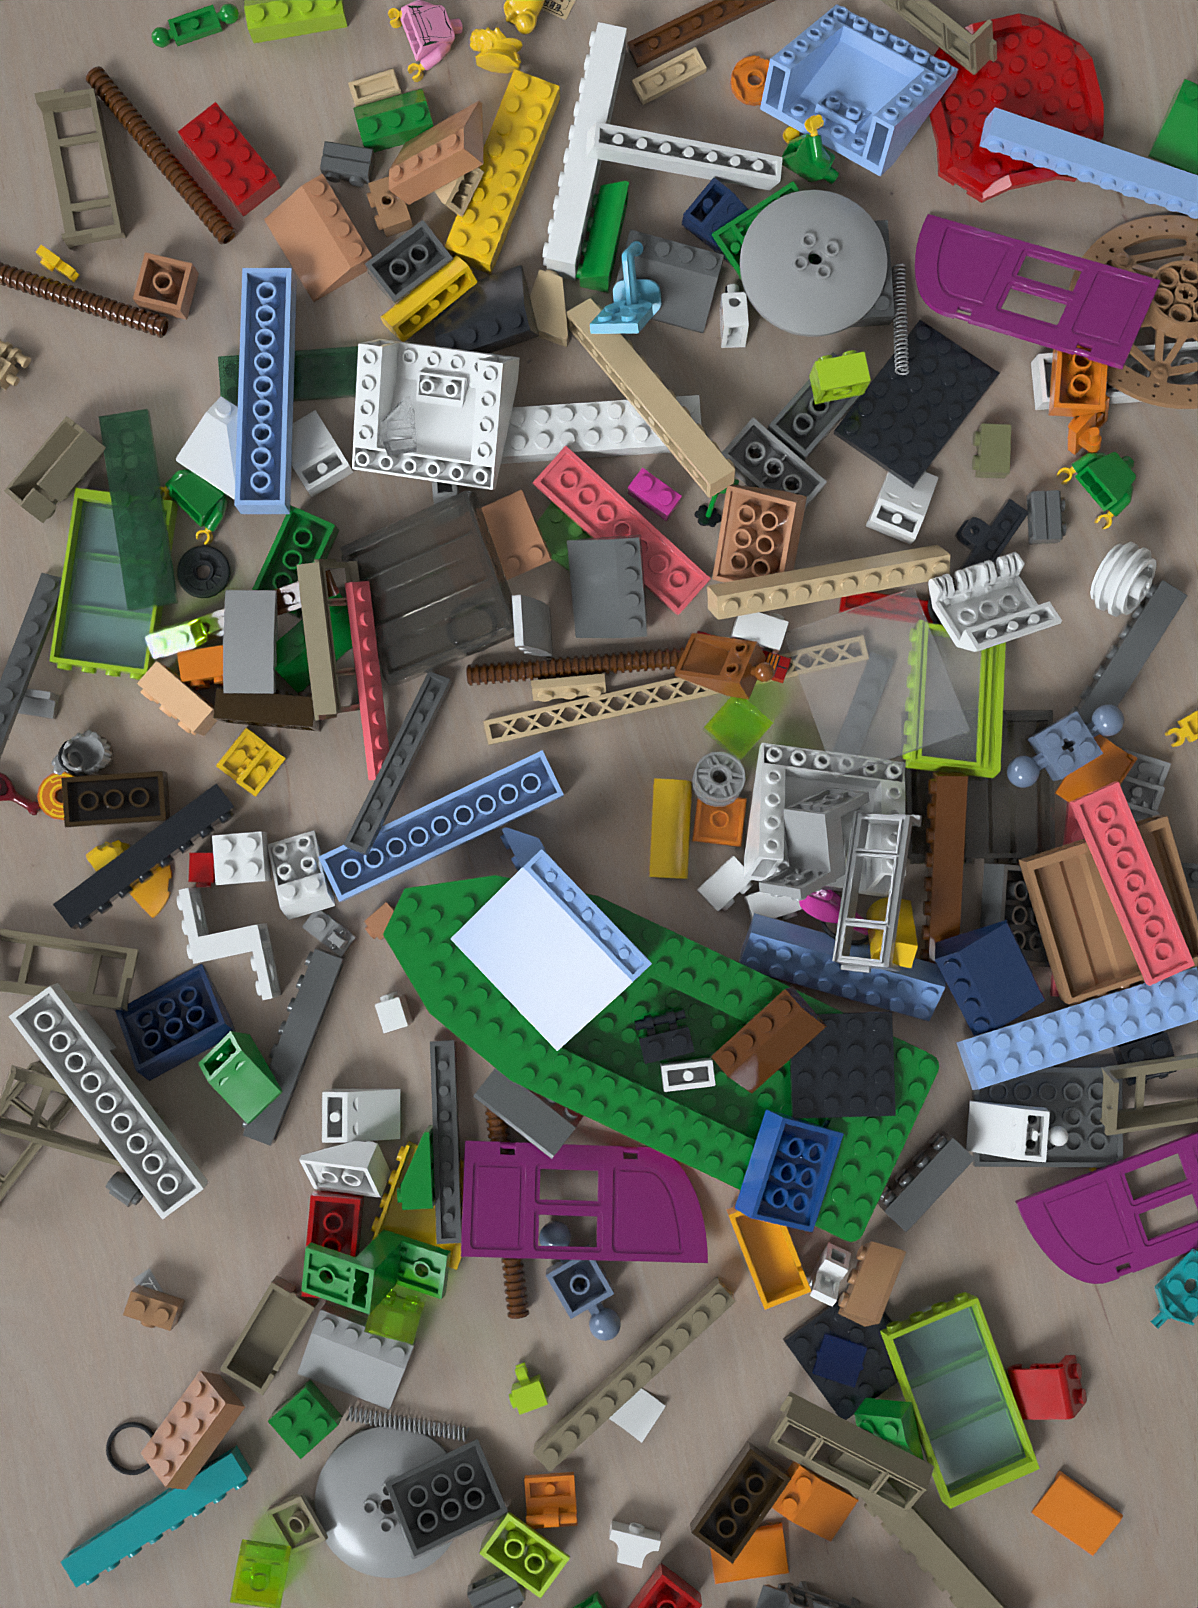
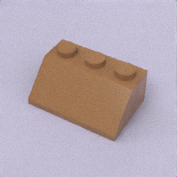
M872 1241L864 1244V1246L861 1245L856 1255L858 1260L856 1268L850 1271L847 1278L849 1283L847 1291L843 1292L839 1298L838 1306H840L838 1314L864 1327L879 1324L906 1252Z

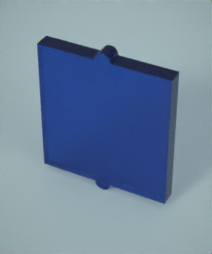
M825 1333L820 1350L816 1351L817 1359L812 1373L855 1388L859 1372L863 1370L862 1363L867 1347Z

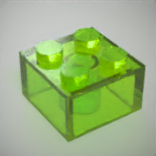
M730 697L702 730L725 751L740 761L771 727L773 722L747 699Z
M391 1290L368 1315L364 1332L413 1345L426 1303L421 1302L419 1297L407 1295L405 1298L398 1296L397 1292Z
M242 1539L230 1603L280 1608L292 1546Z

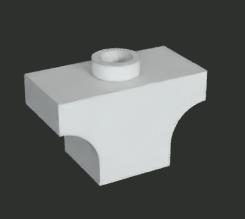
M611 1521L609 1537L610 1540L618 1545V1563L642 1568L645 1556L652 1551H659L661 1543L660 1532L645 1529L643 1525L638 1523H630L629 1525Z

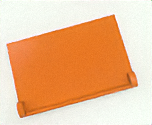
M1099 734L1094 739L1103 754L1067 775L1055 791V794L1070 803L1115 781L1121 785L1137 761V757L1128 754Z
M1058 1471L1054 1483L1031 1511L1032 1514L1092 1556L1123 1517L1120 1512L1061 1471Z
M782 1523L758 1527L733 1564L710 1548L715 1584L789 1573Z

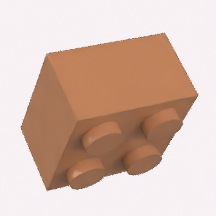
M145 252L133 300L140 309L187 320L199 273L192 263Z

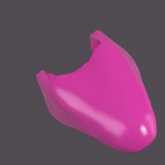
M821 889L818 892L807 895L806 899L799 900V905L809 915L821 921L838 924L842 898L832 890ZM856 912L855 919H864ZM853 928L864 935H868V928Z

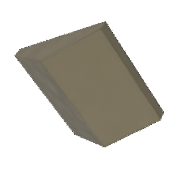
M293 1494L266 1511L291 1555L326 1541L329 1538L304 1494Z

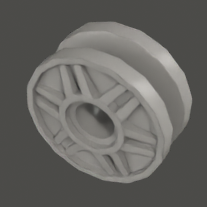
M725 752L709 753L703 756L697 763L692 777L693 790L697 798L707 805L713 807L727 806L739 797L746 780L745 769L741 762L732 754ZM721 776L724 782L717 783L713 777Z

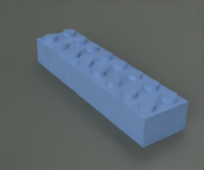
M754 913L741 949L739 963L769 977L930 1021L946 987V981L937 964L914 958L912 968L901 966L900 972L872 968L871 973L841 970V964L832 961L835 939L831 938L827 933ZM851 945L849 956L871 959L870 945Z

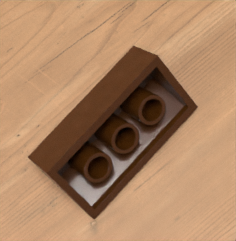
M794 987L787 988L711 1057L729 1078L750 1093H753L824 1030L827 1025Z

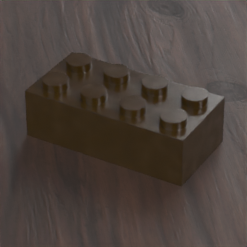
M216 689L213 718L223 723L321 732L322 720H315L312 693L298 692V696H293V694L285 690H276L275 693L271 694L223 693V689Z
M165 771L61 778L64 824L67 828L166 821L170 818L168 776Z
M747 1441L691 1521V1533L733 1564L790 1482L791 1477L788 1470Z

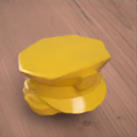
M489 27L486 30L480 28L472 31L470 47L473 51L480 52L475 56L477 66L490 72L505 74L513 72L514 69L521 70V59L518 52L522 49L523 45L520 40L506 38L498 27L494 31Z

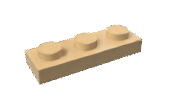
M696 47L633 79L632 86L642 105L706 73L707 67Z
M605 674L531 681L533 701L547 702L558 698L574 699L579 696L597 697L601 694H606Z

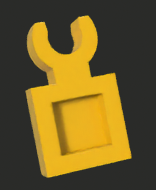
M42 244L36 250V253L42 259L40 263L49 271L53 272L55 269L74 283L80 276L73 267L62 261L61 258Z
M1198 710L1177 721L1180 728H1172L1165 732V736L1172 733L1177 735V741L1171 744L1172 747L1182 745L1185 738H1187L1189 743L1197 740Z

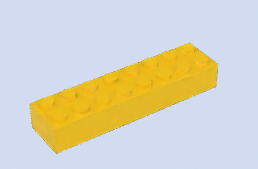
M514 69L483 147V165L478 167L484 172L463 217L457 214L445 244L446 250L452 257L457 255L469 267L492 275L560 101V86Z

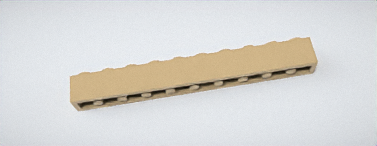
M590 298L567 311L568 329L704 493L711 498L732 485L735 476L733 462L722 455L717 443L711 441L706 436L704 428L699 423H695L691 418L689 410L679 404L674 392L663 385L658 373L652 372L645 358L636 353L631 341L628 338H624L620 333L591 334L590 323L603 308L600 305H596Z
M932 545L708 585V609L720 620L927 582L932 578L950 574V554L939 545Z

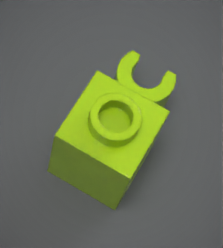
M525 1362L515 1365V1373L519 1382L512 1384V1393L509 1394L513 1409L517 1408L519 1415L548 1405L549 1397L541 1375L538 1374L530 1377Z

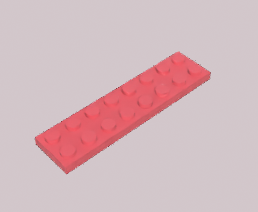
M567 446L559 452L534 480L533 484L592 538L641 534L645 587L677 616L711 579Z
M1115 781L1071 801V807L1145 983L1151 986L1194 966L1191 954L1119 782Z

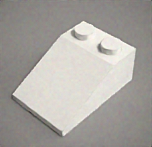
M352 1141L301 1155L299 1159L313 1188L381 1198L391 1174L378 1143L372 1141Z

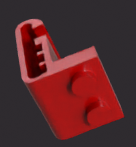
M1065 1355L1059 1363L1031 1364L1030 1368L1022 1369V1364H1015L1007 1368L1011 1390L1022 1420L1072 1419L1076 1417L1086 1404V1391L1082 1388L1080 1381L1082 1369L1080 1364L1077 1363L1076 1355Z

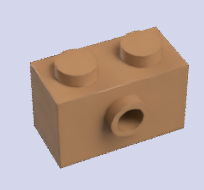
M389 176L368 183L371 192L366 194L371 208L376 207L378 215L374 216L378 229H384L386 237L413 228L406 203L389 191Z
M138 1284L130 1292L123 1315L141 1321V1324L145 1327L155 1328L156 1326L171 1331L178 1323L185 1300Z

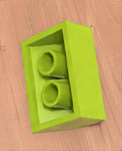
M507 1512L495 1522L482 1540L479 1552L480 1555L539 1598L544 1595L570 1559L567 1553L510 1512Z

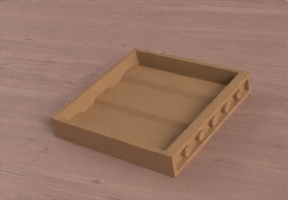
M1155 815L1136 821L1138 830L1191 954L1194 966H1197L1198 920L1168 817ZM1085 838L1019 860L1061 1001L1074 1006L1084 1003L1086 998L1092 996L1093 998L1108 995L1107 991L1113 989L1125 990L1130 988L1132 983L1138 981L1141 983L1145 982Z

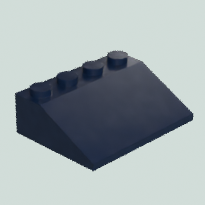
M1007 920L935 942V961L974 1036L997 1030L1045 1001V997Z
M203 964L128 1003V1011L115 1010L136 1072L149 1081L217 1045L230 1031L236 1032L229 1012Z

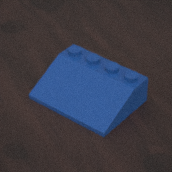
M766 1109L735 1209L752 1219L813 1232L844 1134Z

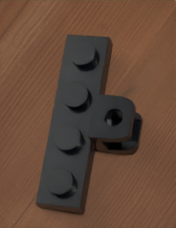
M1009 498L1005 501L990 525L977 517L965 520L955 536L960 543L972 551L959 570L982 562L984 563L988 560L995 563L997 557L1000 556L1029 512Z

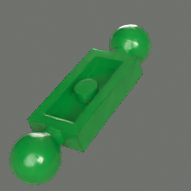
M227 3L221 7L220 12L216 13L214 5H210L169 19L170 29L157 27L153 30L151 38L157 47H167L171 39L175 40L178 47L222 32L220 23H236L239 18V11L236 6Z

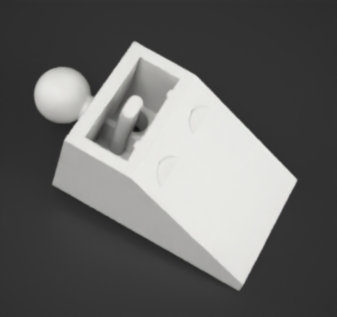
M980 1101L969 1102L967 1151L1018 1160L1046 1162L1048 1140L1055 1146H1062L1066 1144L1069 1136L1067 1130L1061 1126H1054L1048 1130L1050 1112L1044 1107ZM1029 1115H1035L1036 1120L1033 1123H1028ZM1033 1140L1034 1145L1031 1148H1027L1026 1141Z

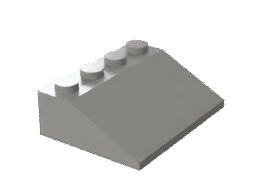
M325 1302L315 1322L297 1374L390 1410L417 1338Z

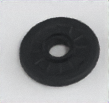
M201 545L193 547L181 557L178 563V581L181 587L191 596L197 598L216 596L224 590L229 582V562L220 550L212 546ZM203 565L210 568L209 576L199 578L197 574L198 569Z

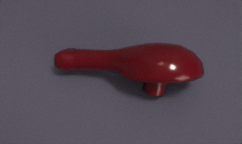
M0 772V801L15 802L27 809L29 814L37 815L38 810L41 809L39 803L19 794L9 777Z

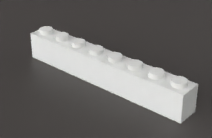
M595 122L587 132L586 157L709 180L715 177L720 182L769 191L781 181L782 157L600 122Z

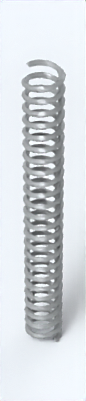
M901 263L894 265L891 269L895 314L893 318L895 372L899 375H906L909 373V370H907L909 368V362L907 361L909 359L907 357L909 349L907 348L908 339H906L908 337V331L906 330L908 328L906 326L908 318L906 317L907 308H905L907 307V296L905 295L907 293L905 291L906 270L904 269L906 266ZM896 266H903L902 268H897L894 270ZM897 369H898V370H901V371H907V372H905V373H900V372L897 371Z
M350 1407L347 1419H345L347 1422L350 1418V1421L353 1422L355 1418L356 1423L360 1421L361 1424L365 1422L367 1425L369 1422L370 1425L374 1423L375 1426L379 1424L380 1427L384 1424L385 1428L389 1425L390 1429L394 1425L395 1430L397 1429L396 1426H399L400 1431L402 1430L401 1427L404 1426L405 1432L407 1431L406 1428L409 1427V1432H412L411 1429H413L414 1433L418 1431L421 1434L423 1431L424 1435L428 1432L429 1436L433 1432L434 1437L438 1433L439 1438L443 1433L444 1439L447 1434L448 1438L451 1439L453 1434V1439L455 1440L458 1435V1440L460 1441L463 1435L464 1442L470 1429L468 1427L465 1434L464 1426L460 1433L459 1425L455 1433V1424L452 1426V1429L451 1425L448 1424L446 1429V1424L444 1423L441 1428V1423L439 1422L436 1428V1422L434 1421L431 1427L430 1420L427 1427L426 1420L423 1421L421 1427V1419L418 1420L416 1426V1418L413 1419L411 1426V1417H409L406 1425V1416L403 1418L401 1425V1415L397 1421V1415L395 1414L392 1421V1414H389L387 1420V1413H385L382 1420V1412L379 1413L377 1419V1411H375L372 1419V1410L367 1418V1409L362 1418V1408L359 1411L358 1417V1408H355L352 1417L353 1407Z

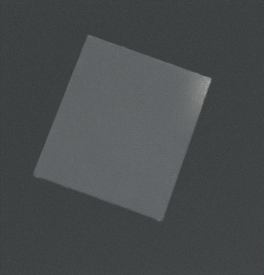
M914 587L785 632L784 638L835 778L970 732Z

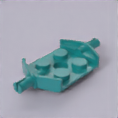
M1192 1249L1154 1286L1160 1305V1312L1150 1322L1157 1329L1171 1318L1192 1326L1194 1325L1192 1321L1198 1316V1250ZM1188 1279L1195 1280L1196 1285L1192 1291H1186L1184 1288V1284Z

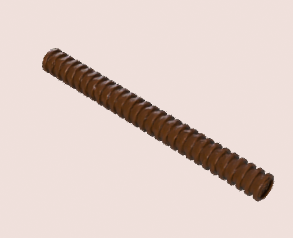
M100 66L91 69L86 75V82L91 88H94L96 94L109 107V110L114 113V116L119 119V122L133 136L137 144L142 147V150L147 153V156L156 164V167L166 176L170 184L175 187V190L180 193V196L189 204V207L199 216L200 221L208 227L209 232L213 233L214 238L218 239L219 244L229 243L235 237L236 229L232 227V224L227 221L225 216H222V212L208 198V195L203 193V189L189 175V172L175 158V155L161 141V138L156 135V132L142 118V115L133 107V104L128 101V98L119 87L114 84V81Z
M0 262V284L2 286L7 285L8 288H14L17 291L21 290L23 293H29L38 298L42 297L44 300L50 299L53 303L57 301L59 305L71 306L74 310L85 311L87 314H93L95 317L100 316L101 319L107 318L110 322L114 320L116 324L128 325L129 328H135L137 331L142 330L144 333L150 332L152 336L157 334L158 338H163L168 330L169 322L165 316L154 315L150 311L146 313L144 309L139 311L138 307L132 308L129 304L125 306L123 302L118 303L117 300H111L108 297L104 298L102 295H96L93 292L89 293L87 290L82 291L81 288L75 289L72 285L61 284L60 281H54L51 278L47 279L45 276H39L36 273L32 274L30 271L25 272L24 269L18 270L15 266L11 267L9 264L4 265Z
M673 647V650L665 648V651H661L660 648L657 651L650 649V652L642 650L641 653L636 650L635 653L627 651V654L620 652L617 655L615 652H612V655H608V653H604V656L589 654V657L582 655L581 658L575 655L574 658L567 656L566 659L559 657V659L555 660L552 657L551 660L544 658V661H540V659L532 661V659H529L528 662L521 660L520 663H517L515 660L513 663L506 661L505 664L498 662L496 665H494V662H491L490 665L483 663V666H479V664L471 666V664H468L466 667L467 682L469 686H473V683L481 685L483 682L485 685H488V682L496 684V681L511 683V680L518 682L520 679L525 682L526 679L532 681L534 678L541 680L544 677L545 679H549V677L556 678V676L564 678V676L572 677V675L579 676L580 674L585 676L587 674L594 675V673L602 674L606 672V675H609L610 672L617 674V671H621V673L629 671V673H632V670L640 672V669H644L645 672L648 669L655 671V668L663 670L664 667L667 670L670 667L676 669L685 649L684 647H680V649Z
M487 1108L485 1115H488L486 1123H489L487 1131L490 1134L487 1136L490 1141L510 1142L508 1139L510 1133L507 1132L509 1125ZM500 1148V1154L509 1155L511 1149ZM501 1258V1262L504 1263L502 1270L505 1271L503 1278L506 1279L504 1286L507 1287L504 1291L508 1295L505 1298L506 1302H508L506 1308L509 1310L507 1316L511 1319L524 1318L530 1314L529 1310L526 1309L529 1304L526 1302L528 1295L525 1294L527 1287L524 1286L526 1279L523 1278L525 1271H522V1268H524V1264L521 1263L522 1258Z

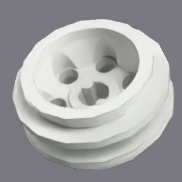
M1129 542L1125 545L1118 544L1108 552L1100 564L1091 586L1090 595L1091 599L1095 600L1096 608L1102 611L1108 609V614L1117 617L1122 613L1128 615L1138 607L1147 595L1156 571V560L1151 558V551L1144 547L1139 549L1137 544Z

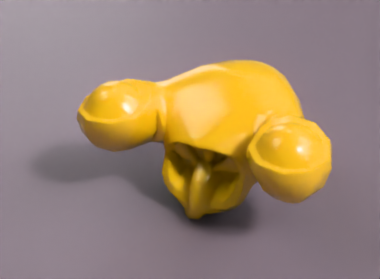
M506 0L504 4L506 22L515 24L521 34H530L536 27L537 18L545 0Z

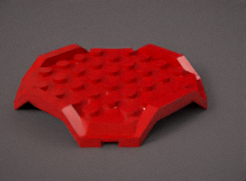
M1018 13L991 19L993 39L997 42V59L994 62L989 60L975 75L940 47L934 54V57L946 61L958 69L955 79L929 114L937 147L938 176L953 186L957 184L967 191L966 194L981 203L1012 189L1053 180L1075 182L1077 179L1068 175H1060L1053 170L1036 167L1032 163L1015 160L1008 155L991 152L987 148L981 147L980 141L985 119L995 107L1100 142L1104 136V104L1092 57L1082 44L1038 17ZM986 21L973 23L964 29L973 35Z

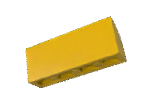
M455 255L451 262L412 290L380 316L383 324L401 342H405L473 287L477 280L469 266L460 257Z
M654 778L649 877L688 879L692 781Z
M889 897L879 899L869 907L866 913L867 920L885 921ZM901 899L892 963L912 968L918 948L911 901ZM868 928L871 959L880 960L884 930Z

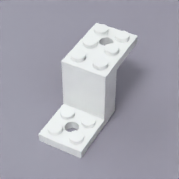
M200 888L178 890L177 905L180 911L183 910L184 920H182V929L184 934L188 935L189 945H187V954L189 959H193V964L253 951L251 966L253 971H257L259 981H256L258 995H262L263 1000L280 996L281 990L267 923L209 935Z

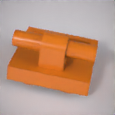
M1107 395L1105 397L1104 412L1076 416L1070 421L1067 437L1068 451L1076 455L1082 447L1088 450V453H1097L1100 450L1102 438L1099 429L1108 420L1110 397Z
M574 1472L525 1475L526 1524L532 1529L578 1526Z

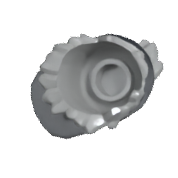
M87 730L82 734L77 733L76 736L65 741L60 747L58 754L51 762L54 766L53 772L58 775L65 772L74 777L93 774L111 765L113 762V750L107 739L96 732Z

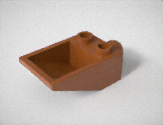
M692 633L674 674L679 678L723 695L749 699L757 680L761 682L770 681L774 676V668L771 664L765 662L766 656L757 641Z

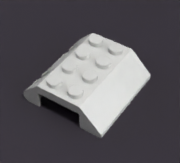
M1013 552L997 557V574L995 565L991 560L955 571L956 590L954 589L950 574H944L929 580L928 585L932 608L956 647L977 652L1061 624L1062 619L1050 601L1038 605L1021 580L1019 574L1025 563L1018 553Z

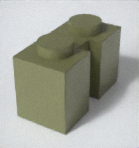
M982 423L977 431L973 433V446H976L977 455H973L972 470H976L975 477L1004 479L1010 473L1011 425Z

